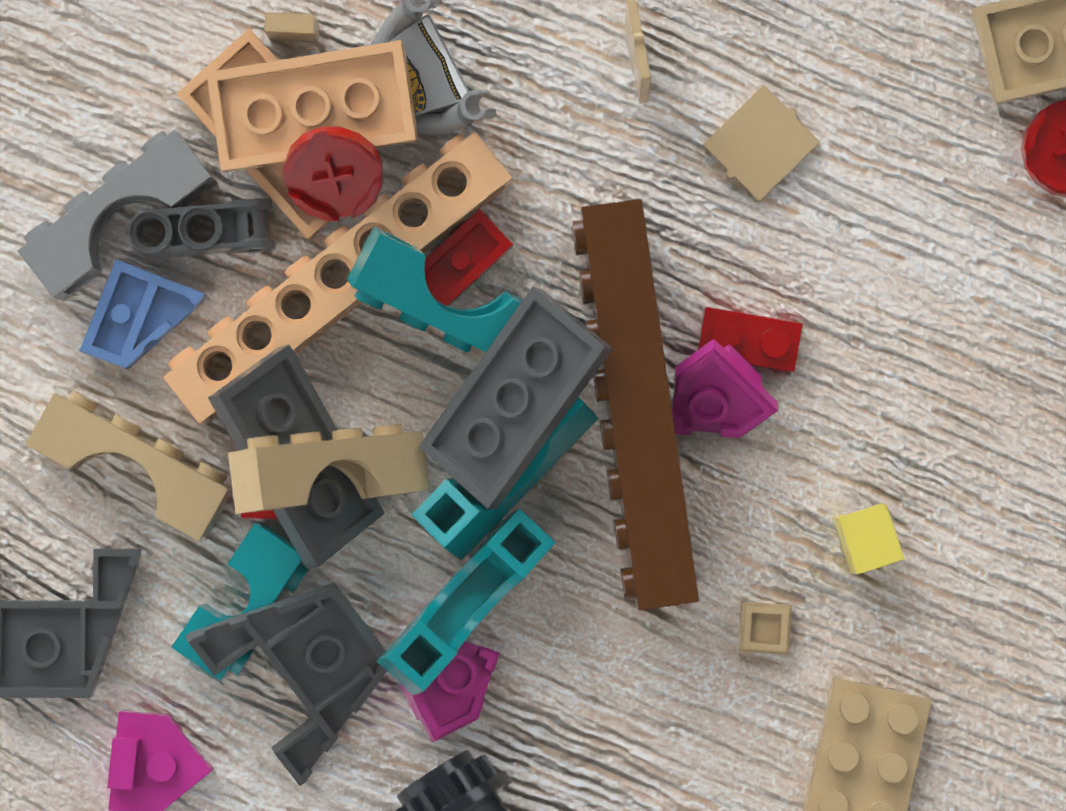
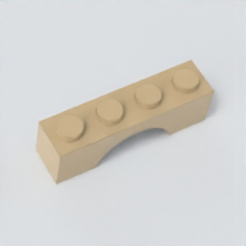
M72 390L69 397L65 394H53L27 440L26 446L67 469H79L91 459L108 453H119L132 458L147 471L154 484L157 498L155 518L198 542L207 540L233 493L232 487L224 483L228 475L205 462H201L198 468L181 460L185 451L162 438H158L154 445L138 436L142 427L118 414H115L111 421L95 412L99 403L75 390Z
M402 424L373 427L374 436L363 437L362 428H351L332 431L333 440L321 441L320 432L290 435L291 444L279 445L278 436L247 439L248 449L228 453L235 514L307 505L314 480L328 465L339 469L347 475L355 485L361 499L430 490L426 453L419 448L424 440L423 431L403 433Z

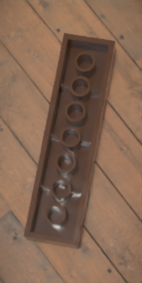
M642 198L581 207L580 220L572 221V234L576 256L585 255L587 270L579 271L582 303H592L594 320H587L586 326L613 348L601 365V369L593 376L596 402L606 401L608 419L601 420L599 423L603 451L613 450L615 469L607 470L606 473L610 500L620 499L622 518L613 519L617 549H627L629 567L620 568L624 598L626 600L634 599V604L638 610L699 602Z

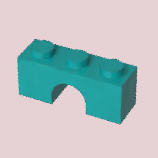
M262 522L254 523L227 563L246 578L250 587L249 603L240 614L278 602L286 589L294 594L310 570L303 565L304 563L292 542ZM207 603L198 606L171 648L213 675L190 646L185 636L197 629L238 615H225ZM250 649L214 677L221 681L228 677L230 672L238 676L255 651Z

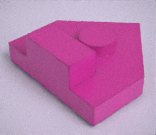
M712 339L675 368L672 402L675 435H691V431L720 433V437L741 438L778 412V402L762 387L761 375L730 344L723 348L715 339Z
M464 641L457 655L424 692L412 695L400 684L417 721L421 720L431 742H435L479 719L484 703L483 699L500 652Z
M121 710L118 715L116 737L112 739L107 788H111L108 810L163 811L214 770V768L203 754L198 752L171 715Z

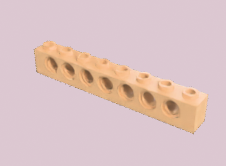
M476 131L467 138L463 133L452 138L439 150L443 157L432 166L427 168L422 163L403 177L400 182L404 188L390 199L385 194L379 196L376 203L364 213L365 218L350 229L345 224L331 233L323 241L327 248L311 260L308 255H305L287 268L284 272L288 277L287 280L274 290L267 285L246 301V305L250 309L236 320H233L231 316H227L214 325L207 332L210 340L196 351L190 346L170 360L168 365L172 370L164 375L163 379L199 424L207 425L218 416L208 399L213 393L278 347L290 344L295 355L362 303L354 297L357 289L353 288L349 282L337 289L327 287L324 282V273L334 263L347 265L351 272L362 250L363 241L370 234L373 226L418 247L425 254L467 221L477 210L482 209L513 184L511 175ZM451 172L459 173L467 180L465 190L460 195L454 197L446 196L439 190L441 178ZM414 202L423 204L428 210V215L422 225L408 227L401 222V212L406 205ZM296 293L307 294L311 302L308 314L301 319L289 318L285 310L287 300ZM265 323L271 330V341L264 349L253 350L247 342L248 331L255 324ZM225 353L232 361V371L226 379L215 381L209 374V363L214 356Z

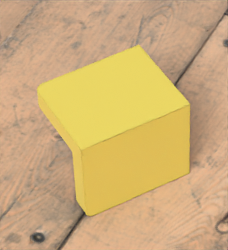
M880 503L849 514H840L833 517L851 573L858 575L904 559L886 504Z

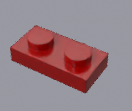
M481 209L477 210L425 259L424 272L427 287L432 297L446 306H450L513 247L510 240Z
M705 307L697 350L712 339H715L723 348L730 344L751 366L793 373L795 372L803 324Z

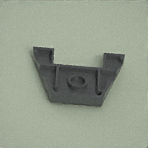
M93 549V600H0V698H91L94 696L141 558V549Z
M335 582L197 629L185 636L190 646L214 676L258 645L310 712L311 718L271 747L274 754L299 786L308 780L313 773L311 768L324 751L328 752L338 739L336 734L352 712L357 713L387 672L376 662L385 652L384 648Z

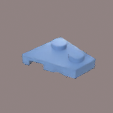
M115 259L80 351L125 369H130L205 301L207 295Z

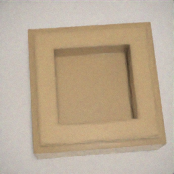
M268 12V14H265L264 31L271 41L319 43V24L313 14Z
M741 601L738 650L742 652L789 655L792 605Z

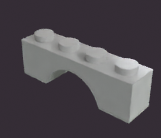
M175 129L168 135L165 131H161L151 137L141 147L144 152L129 165L126 161H123L112 167L102 177L105 182L90 195L87 191L76 195L63 207V210L66 212L51 225L48 221H45L26 234L24 240L27 243L17 251L53 298L65 301L102 272L98 257L99 238L107 221L118 210L129 204L141 201L158 202L171 208L187 207L218 183L185 139Z

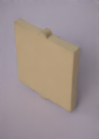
M626 0L625 31L639 104L649 102L651 75L637 1Z
M763 85L702 146L727 170L726 177L728 179L735 178L759 203L820 141L796 118L797 111L791 108L788 110Z

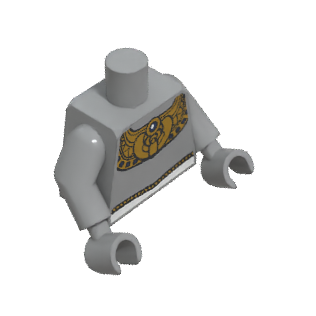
M403 0L385 19L370 45L397 40L404 42L418 134L448 136L472 124L475 120L493 119L496 116V109L481 111L479 108L480 99L485 95H489L490 91L468 90L430 14L422 17L424 11L438 7L442 0H427L426 2L424 0Z

